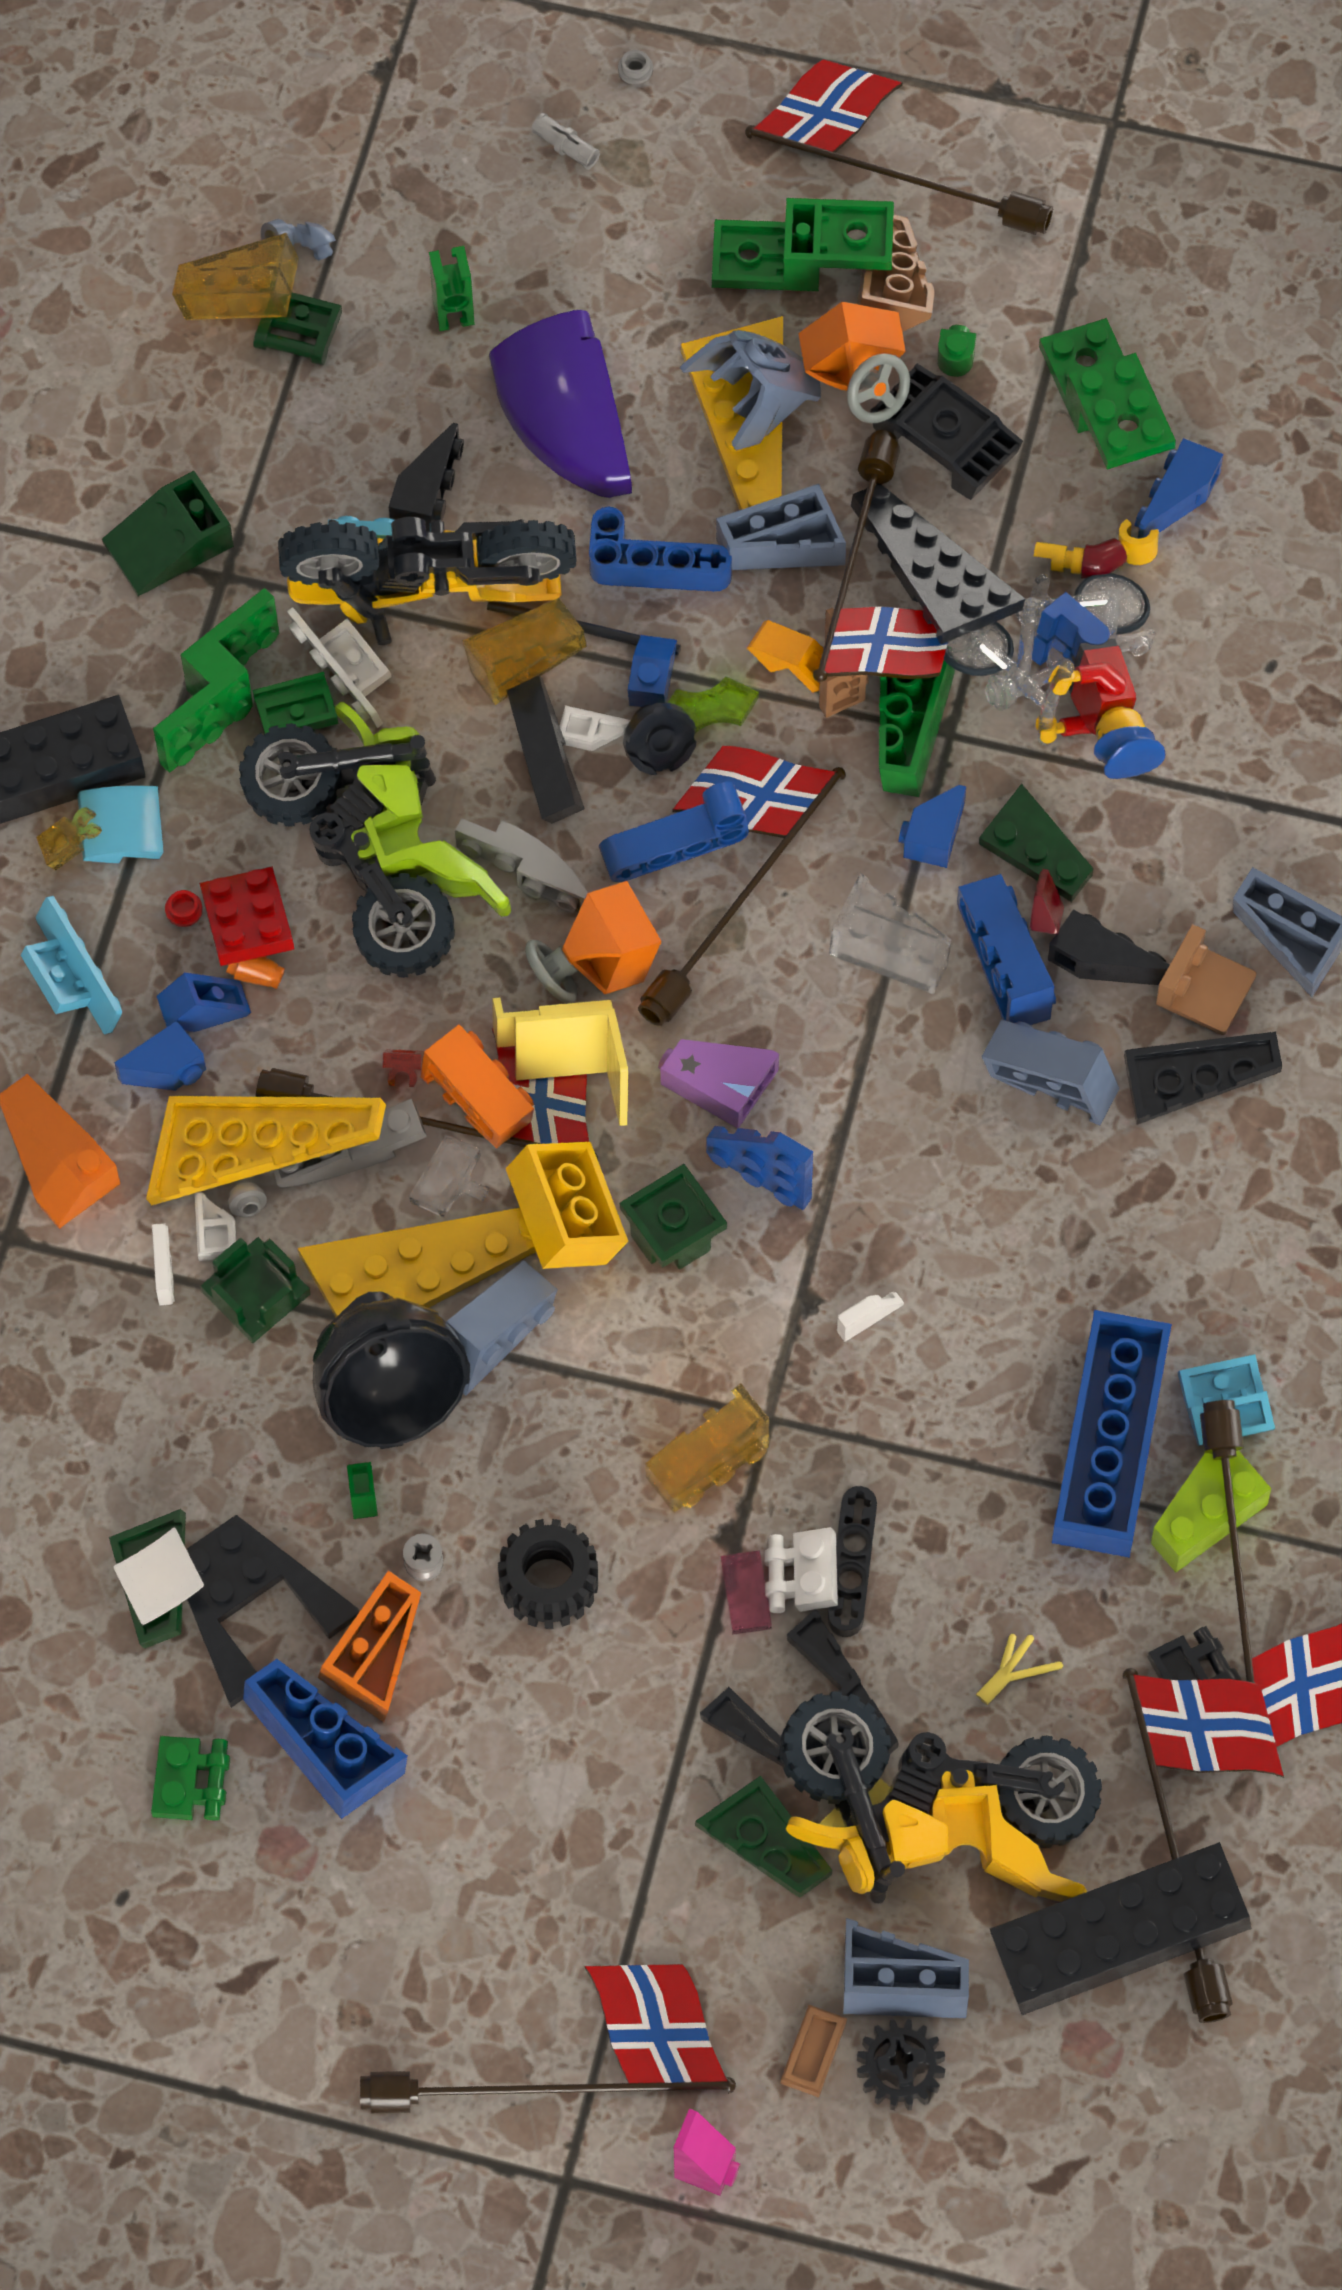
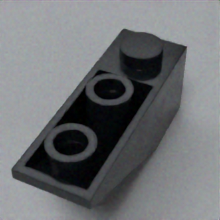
M452 423L398 475L388 507L390 519L397 520L405 517L421 518L426 522V531L430 532V522L443 520L446 510V500H443L446 490H452L455 479V470L452 467L454 460L460 461L464 448V439L459 438L457 423Z
M1074 909L1059 929V933L1049 943L1048 961L1079 979L1159 985L1170 966L1160 954L1154 951H1145L1135 945L1127 935L1120 932L1114 933L1102 926L1100 921L1094 916L1081 914Z

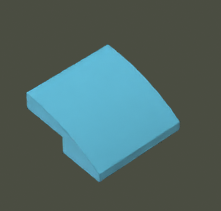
M112 786L79 791L78 807L83 861L120 863L123 857L160 859L163 854L158 786Z
M1255 1354L1177 1372L1198 1446L1203 1445L1200 1414L1204 1413L1203 1404L1207 1402L1233 1400L1235 1402V1409L1240 1410L1242 1436L1275 1430L1267 1391L1263 1390Z

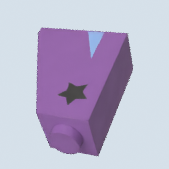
M681 1039L674 1050L670 1048L666 1050L659 1062L658 1068L661 1073V1085L734 1127L739 1128L778 1072L779 1054L767 1049Z

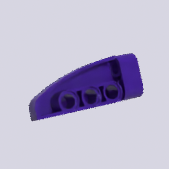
M572 310L542 319L515 332L494 347L489 353V359L496 383L497 396L505 416L524 445L556 474L593 494L606 498L631 494L630 469L601 342L595 337L589 313L585 310Z

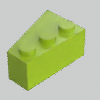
M1238 1450L1236 1451L1237 1457L1229 1459L1237 1527L1268 1505L1272 1489ZM1205 1453L1153 1529L1151 1544L1175 1573L1229 1534L1221 1460H1213V1455Z

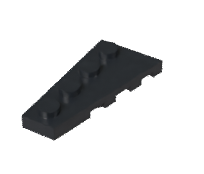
M1276 1031L1127 1049L1124 1054L1136 1125L1275 1075L1282 1070Z

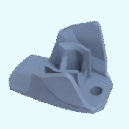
M737 330L729 335L716 337L680 366L683 373L703 370L715 371L710 376L713 381L722 378L732 385L736 384L746 373L750 372L753 379L748 395L732 408L735 413L746 418L732 441V446L736 450L760 444L765 436L773 431L804 401L811 400L817 402L821 398L820 381L805 373L801 356L774 340L752 332Z

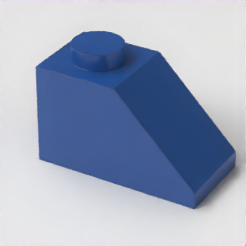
M640 635L633 655L628 684L629 706L642 707L655 703H667L677 640Z
M958 785L913 809L910 822L903 821L898 842L904 843L903 858L947 868L965 806L966 786Z
M184 972L156 996L166 1026L168 1027L178 1021L185 1031L197 1032L246 1017L251 1013L241 981Z
M178 1021L114 1062L117 1078L122 1084L176 1091L183 1085L188 1086L195 1083L206 1070L202 1051Z

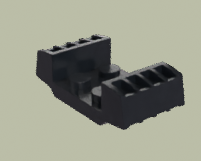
M917 363L909 372L910 388L903 406L891 418L880 423H873V428L876 431H889L897 439L901 436L908 439L951 471V488L971 500L1018 453L1023 440L1008 429L996 414L944 376L935 375ZM899 383L890 391L894 397L898 392ZM880 401L870 412L881 411L886 406Z

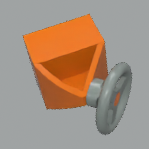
M840 302L798 333L805 373L829 386L847 391L848 405L856 418L866 423H880L891 418L903 406L909 393L910 375L907 366L900 359L906 350L899 312ZM892 367L896 369L899 376V388L895 397L889 392L888 383ZM874 398L881 400L886 408L878 412H867L861 407L860 403Z
M624 881L587 893L564 945L553 951L539 940H530L526 943L525 953L533 972L543 986L555 998L568 1004L575 1002L578 996L577 987L572 977L578 970L604 995L643 983L662 941L628 881ZM560 981L563 983L565 990L561 988Z

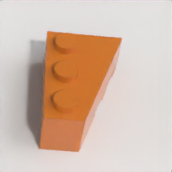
M459 1024L424 1051L420 1077L427 1084L433 1080L446 1091L442 1095L443 1099L450 1106L456 1102L467 1114L465 1116L466 1121L497 1149L532 1121L534 1112L532 1106L534 1102L522 1087L516 1088L509 1081V1074L501 1062L497 1059L491 1060L483 1051L484 1046L478 1036L472 1031L466 1032Z
M389 1570L321 1666L318 1679L382 1722L385 1721L421 1596L420 1591Z

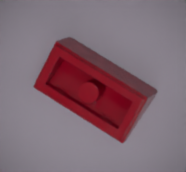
M1043 869L1040 871L1034 895L1029 928L1032 931L1058 934L1064 905L1049 870Z

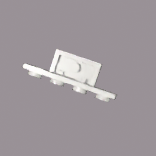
M293 607L289 609L287 613L293 623L288 627L301 644L306 640L313 647L309 653L322 670L327 666L334 674L330 680L342 696L349 692L355 700L351 706L363 721L366 722L370 719L377 728L380 727L383 722L365 697L392 677L388 668L348 619L318 639Z

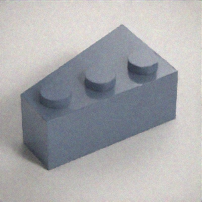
M819 484L716 518V541L718 545L727 548L729 555L732 556V570L845 565L846 541Z
M1252 867L1233 897V913L1302 988L1313 997L1342 951V916Z
M1001 1019L982 1055V1059L992 1078L1035 1096L1037 1091L1058 1099L1057 1107L1068 1111L1070 1105L1090 1113L1089 1121L1099 1126L1119 1091V1086L1105 1053L1098 1044L1087 1040L1083 1042L1072 1040L1056 1031H1050L1049 1033L1040 1031L1024 1022L1012 1023Z
M524 1260L446 1321L463 1344L470 1363L469 1384L465 1385L464 1395H467L538 1324L545 1323L555 1310L553 1303L558 1289Z
M846 1918L843 2014L941 2018L967 2017L969 1959L919 1943V1946L896 1939L895 1934L883 1930L882 1933L858 1926L857 1921Z

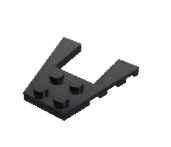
M235 1515L186 1549L204 1584L187 1601L231 1708L243 1700L245 1680L257 1673V1671L220 1624L225 1619L282 1580L285 1581L328 1639L349 1626L360 1612L351 1602L238 1515Z
M814 1609L787 1634V1641L836 1686L843 1696L856 1695L860 1697V1702L865 1705L869 1703L876 1709L875 1714L877 1717H882L886 1723L885 1732L887 1735H890L891 1746L889 1747V1754H891L899 1747L898 1739L873 1699L871 1700L856 1671L854 1668H851L833 1634H830L822 1621L820 1613L817 1609ZM730 1687L700 1712V1718L703 1722L782 1767L785 1766L783 1760H780L779 1755L781 1736ZM823 1721L814 1726L827 1737L830 1734L829 1721ZM837 1721L839 1733H843L844 1729H852L849 1725ZM808 1734L806 1750L824 1746ZM856 1734L853 1737L852 1747L864 1749L859 1735ZM817 1756L810 1758L820 1770L823 1769L817 1761ZM856 1757L858 1765H860L863 1758Z

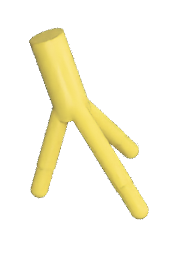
M1010 1634L999 1670L977 1692L976 1696L988 1705L1009 1682L1060 1670L1063 1668V1663L1059 1661L1012 1672L1034 1641L1033 1635H1027L1012 1656L1016 1635Z

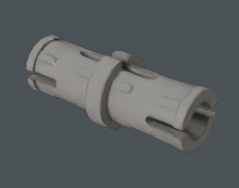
M541 113L535 119L531 128L532 132L552 144L557 153L560 155L566 154L587 170L596 164L600 156V150L579 138L577 131L571 127H563L546 113Z

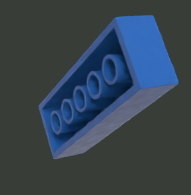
M1094 1310L1052 1543L1130 1558L1172 1324Z

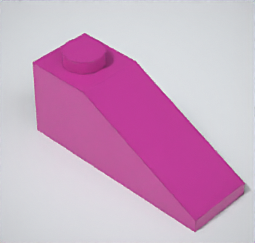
M689 2108L673 2147L674 2178L721 2196L725 2185L733 2186L740 2168V2163L735 2161L736 2148L702 2115Z

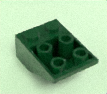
M195 471L160 488L102 538L103 544L138 597L234 547L229 521Z

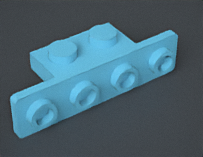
M54 896L46 897L36 915V921L48 941L25 946L21 957L55 1014L88 1007L104 1034L112 1033L122 1015L120 1002L113 996L104 981L101 970L95 966L85 948L83 940L78 937L70 924L65 910L60 907Z

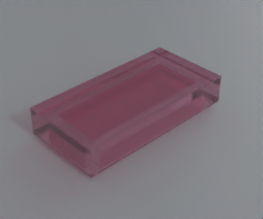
M760 1550L721 1556L732 1635L772 1629L768 1597L765 1596V1579Z

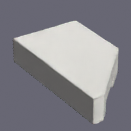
M565 705L559 726L566 746L594 751L624 735L630 720Z
M200 1191L195 1193L198 1260L211 1261L236 1242V1223L232 1215L224 1209H220Z
M166 1223L153 1224L156 1293L159 1306L171 1305L175 1302L168 1226H166Z
M891 1292L882 1299L879 1295L868 1296L838 1315L837 1332L846 1342L903 1306L904 1302L896 1292Z

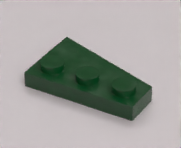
M1022 783L979 837V845L1036 881L1039 879L1040 871L1048 869L1059 895L1070 902L1075 899L1093 875L1094 868Z
M761 1776L695 1821L697 1828L799 1898L832 1875L833 1870L813 1844L799 1840L786 1831L787 1823L792 1816Z

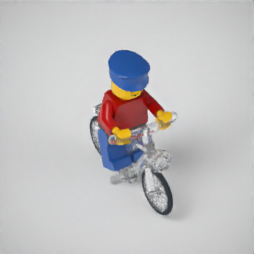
M1114 573L1092 575L1078 585L1074 596H1070L1065 592L1060 597L1050 598L1047 594L1050 579L1046 574L1039 575L1034 580L1030 597L1025 599L1023 611L1015 614L1018 621L1021 622L1017 663L1012 660L1014 653L1013 640L1007 630L997 621L948 641L944 661L959 672L972 676L991 675L988 679V684L985 686V695L990 705L1003 711L1009 709L1011 704L1016 703L1018 697L1024 696L1041 707L1040 714L1036 719L1038 740L1041 745H1050L1056 740L1057 734L1060 733L1063 737L1094 734L1098 738L1094 746V755L1105 764L1104 774L1110 779H1122L1148 773L1164 761L1166 756L1164 746L1155 740L1154 733L1145 726L1140 714L1133 710L1136 702V692L1122 655L1126 651H1131L1134 656H1141L1147 653L1152 647L1156 633L1152 628L1133 635H1118L1131 633L1145 624L1150 614L1149 599L1145 591L1133 580ZM1032 660L1040 666L1046 662V668L1030 675ZM1051 682L1046 692L1040 688ZM1069 690L1070 697L1080 715L1061 718L1059 723H1057L1054 716L1060 696L1066 694Z

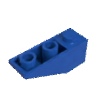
M1183 438L1177 450L1171 449L1164 464V469L1167 471L1163 479L1156 478L1149 494V498H1152L1149 506H1142L1136 517L1134 526L1139 528L1138 539L1147 537L1150 534V530L1159 529L1160 533L1205 503L1221 473L1224 454Z

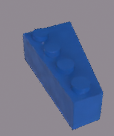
M1001 874L959 886L957 905L1002 1019L1012 1023L1020 1021L1029 1025L1050 1020L1052 1005L1056 1004L1055 986L1030 936L1028 924L1025 918L1021 917L1017 908V898L1013 887L1006 885Z
M275 1659L245 1680L243 1695L245 1703L341 1819L405 1774L408 1755L397 1747L393 1749L381 1740L380 1735L367 1726L365 1728L348 1715L346 1709L335 1702L333 1704L318 1693V1689L280 1660Z

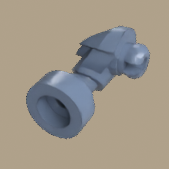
M275 219L264 223L261 227L263 246L272 257H279L290 253L295 243H300L301 246L309 247L310 250H313L314 258L318 261L333 254L329 243L336 241L334 235L317 223H297V227L292 224H286L281 219Z

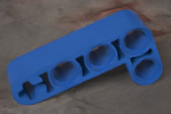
M608 506L598 509L593 514L589 545L590 576L598 584L715 592L727 588L731 583L732 556L729 555L727 548L717 544L625 539V521L620 510ZM605 528L615 529L612 532L602 531ZM602 560H611V561H612L611 563H608V564L600 563V561H602ZM638 562H647V563H649V564L646 565V566L636 565V563H638ZM683 564L685 567L675 568L673 565Z
M720 782L707 788L702 794L704 803L702 805L604 839L599 844V849L611 881H628L733 845L745 839L749 833L747 817L733 782Z

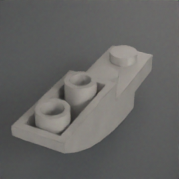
M461 818L455 829L456 847L462 853L471 858L477 859L481 857L491 861L502 871L517 872V887L529 897L535 899L542 897L554 902L563 911L569 913L576 911L579 913L588 892L567 863L552 849L524 830L503 820L500 822L496 832Z
M411 1098L385 1109L378 1140L273 1170L278 1186L283 1188L318 1182L367 1168L396 1157L394 1150L427 1137L416 1104Z

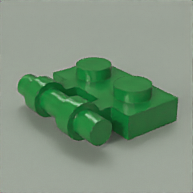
M160 1736L151 1809L153 1818L193 1820L194 1805L205 1806V1819L214 1821L220 1819L221 1806L225 1805L227 1794L226 1790L223 1789L225 1771L229 1770L231 1758L227 1755V1740L213 1739L211 1753L200 1754V1738ZM198 1770L209 1771L207 1788L196 1789Z

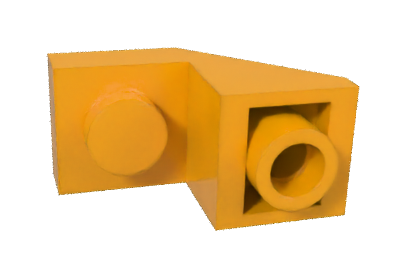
M770 620L764 621L747 646V649L771 673L788 668L812 693L820 691V682L814 679L813 672L819 668L824 648L814 638Z

